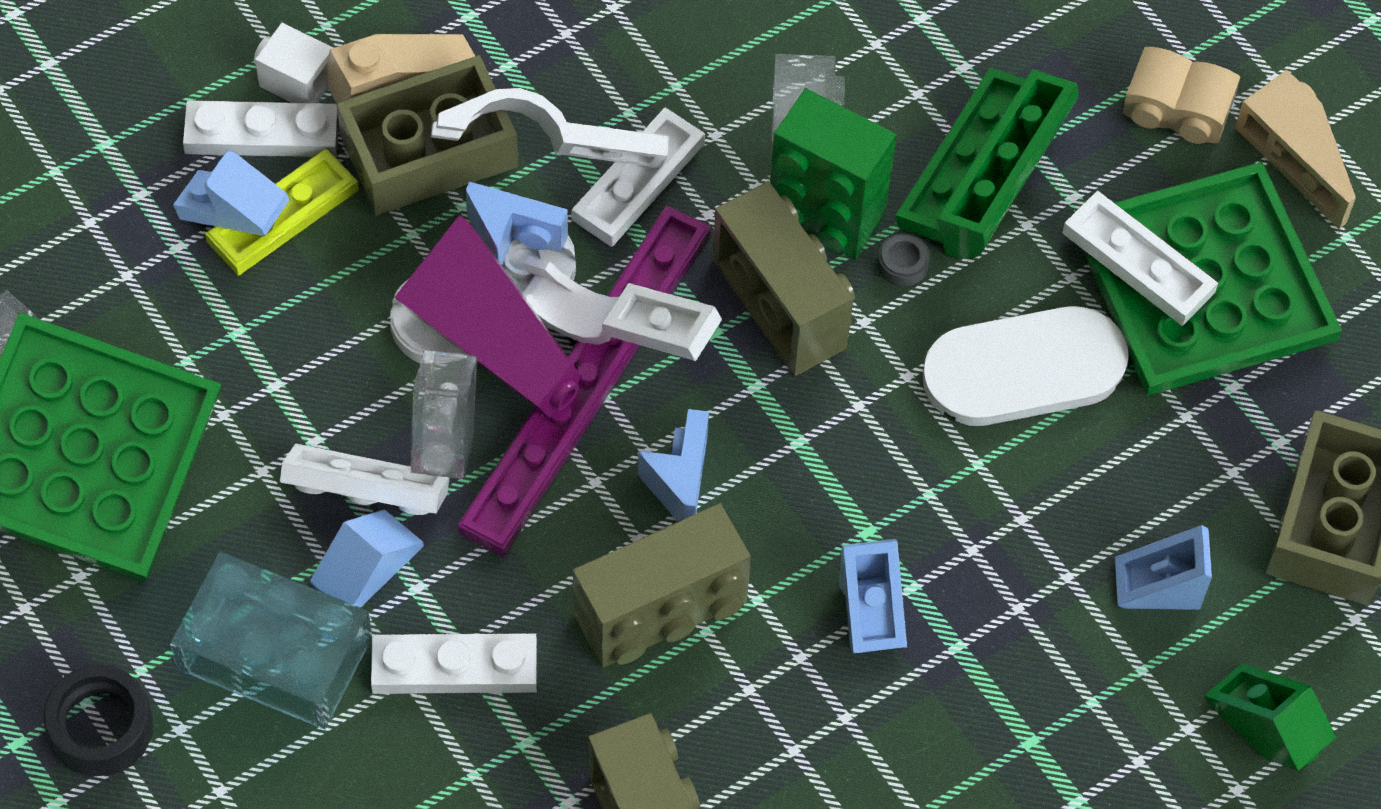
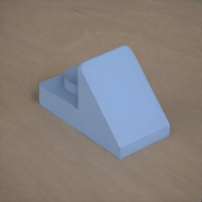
M228 150L212 172L203 170L196 172L173 206L180 220L265 236L290 200L285 191L239 155Z
M473 182L468 183L466 188L468 218L501 265H503L512 239L519 240L527 247L535 250L550 249L562 253L568 237L567 209Z
M688 409L685 429L675 427L672 455L646 451L638 453L639 477L678 522L697 513L708 437V411Z
M889 539L842 545L839 586L846 599L851 651L854 654L907 647L897 540Z

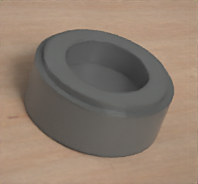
M906 233L892 235L880 246L877 261L879 273L887 282L901 287L915 285L927 274L930 260L929 249L917 236Z

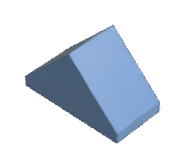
M385 509L345 521L309 581L310 586L349 619L424 547L423 541Z
M1201 525L1115 556L1118 606L1124 609L1200 610L1212 579L1208 528Z

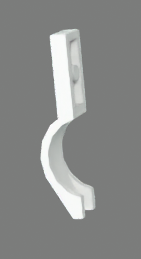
M521 88L495 89L442 111L437 115V121L433 122L431 127L432 138L458 141L467 126L480 115L497 110L520 112L538 122L550 137L555 154L658 167L668 156L669 136L568 123L562 112L545 97Z
M528 256L523 263L526 269L535 275L525 291L522 292L524 297L546 326L579 342L599 345L609 342L611 337L696 361L722 320L716 308L711 305L630 283L627 284L620 297H608L577 284L561 273L550 261Z

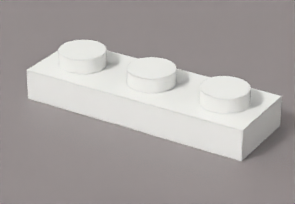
M187 101L183 137L185 154L224 155L229 150L237 155L314 157L324 149H327L334 157H337L339 131L337 104Z
M666 107L642 132L669 136L668 156L658 167L615 162L572 209V221L611 247L615 245L705 144L704 132Z
M1099 191L1093 194L1064 223L1062 233L1181 326L1216 291L1218 282Z
M295 444L282 462L280 476L281 483L295 485L296 489L304 493L321 494L331 492L346 495L350 501L358 504L380 502L399 506L401 511L413 515H424L429 512L436 514L448 493L450 474Z
M536 634L372 635V694L537 692Z

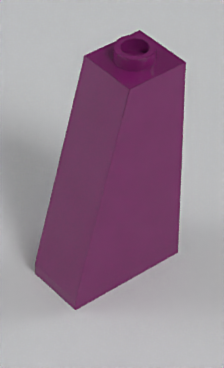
M459 215L394 298L409 312L550 418L556 410L561 411L572 402L579 389L577 383L582 376L481 235L465 218Z

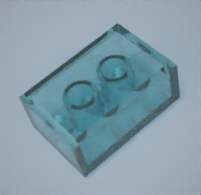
M220 551L170 645L177 670L326 730L372 639L368 610Z

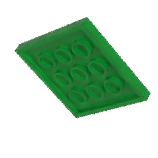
M1263 162L1114 203L1218 282L1212 297L1183 326L1083 250L1113 321L1124 335L1129 357L1146 396L1339 341L1342 333L1337 318Z
M19 312L0 357V531L146 582L220 394L221 384Z

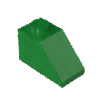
M1241 663L1204 695L1208 704L1264 759L1296 771L1313 762L1319 753L1336 738L1311 686L1245 663Z

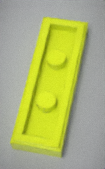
M324 149L276 183L279 188L287 193L290 201L265 236L216 226L205 233L207 243L238 276L359 191L358 181L327 149Z

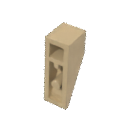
M375 34L330 49L327 87L336 103L472 58L475 54L463 34Z
M1285 70L1243 101L1235 129L1340 229L1348 221L1356 199L1322 103L1317 99L1315 92L1309 85L1299 82L1288 70Z

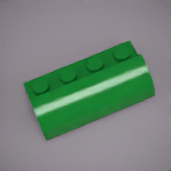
M990 67L896 213L898 228L943 243L946 256L959 259H972L979 256L1076 103L1079 94L1078 84L1034 69L1031 70L1025 79Z

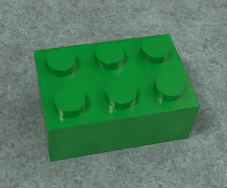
M805 88L774 132L770 183L779 196L786 195L791 200L798 214V222L808 235L814 234L826 250L837 254L843 253L856 260L886 213L897 134Z

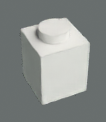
M281 23L271 38L266 37L261 41L255 52L254 63L256 64L259 87L291 103H317L328 88L329 52L333 47Z

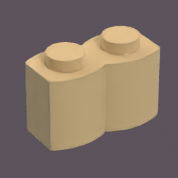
M1144 47L1126 94L1123 114L1144 128H1171L1179 133L1182 138L1192 143H1219L1237 94L1240 76L1215 64L1192 62L1188 58L1170 50Z

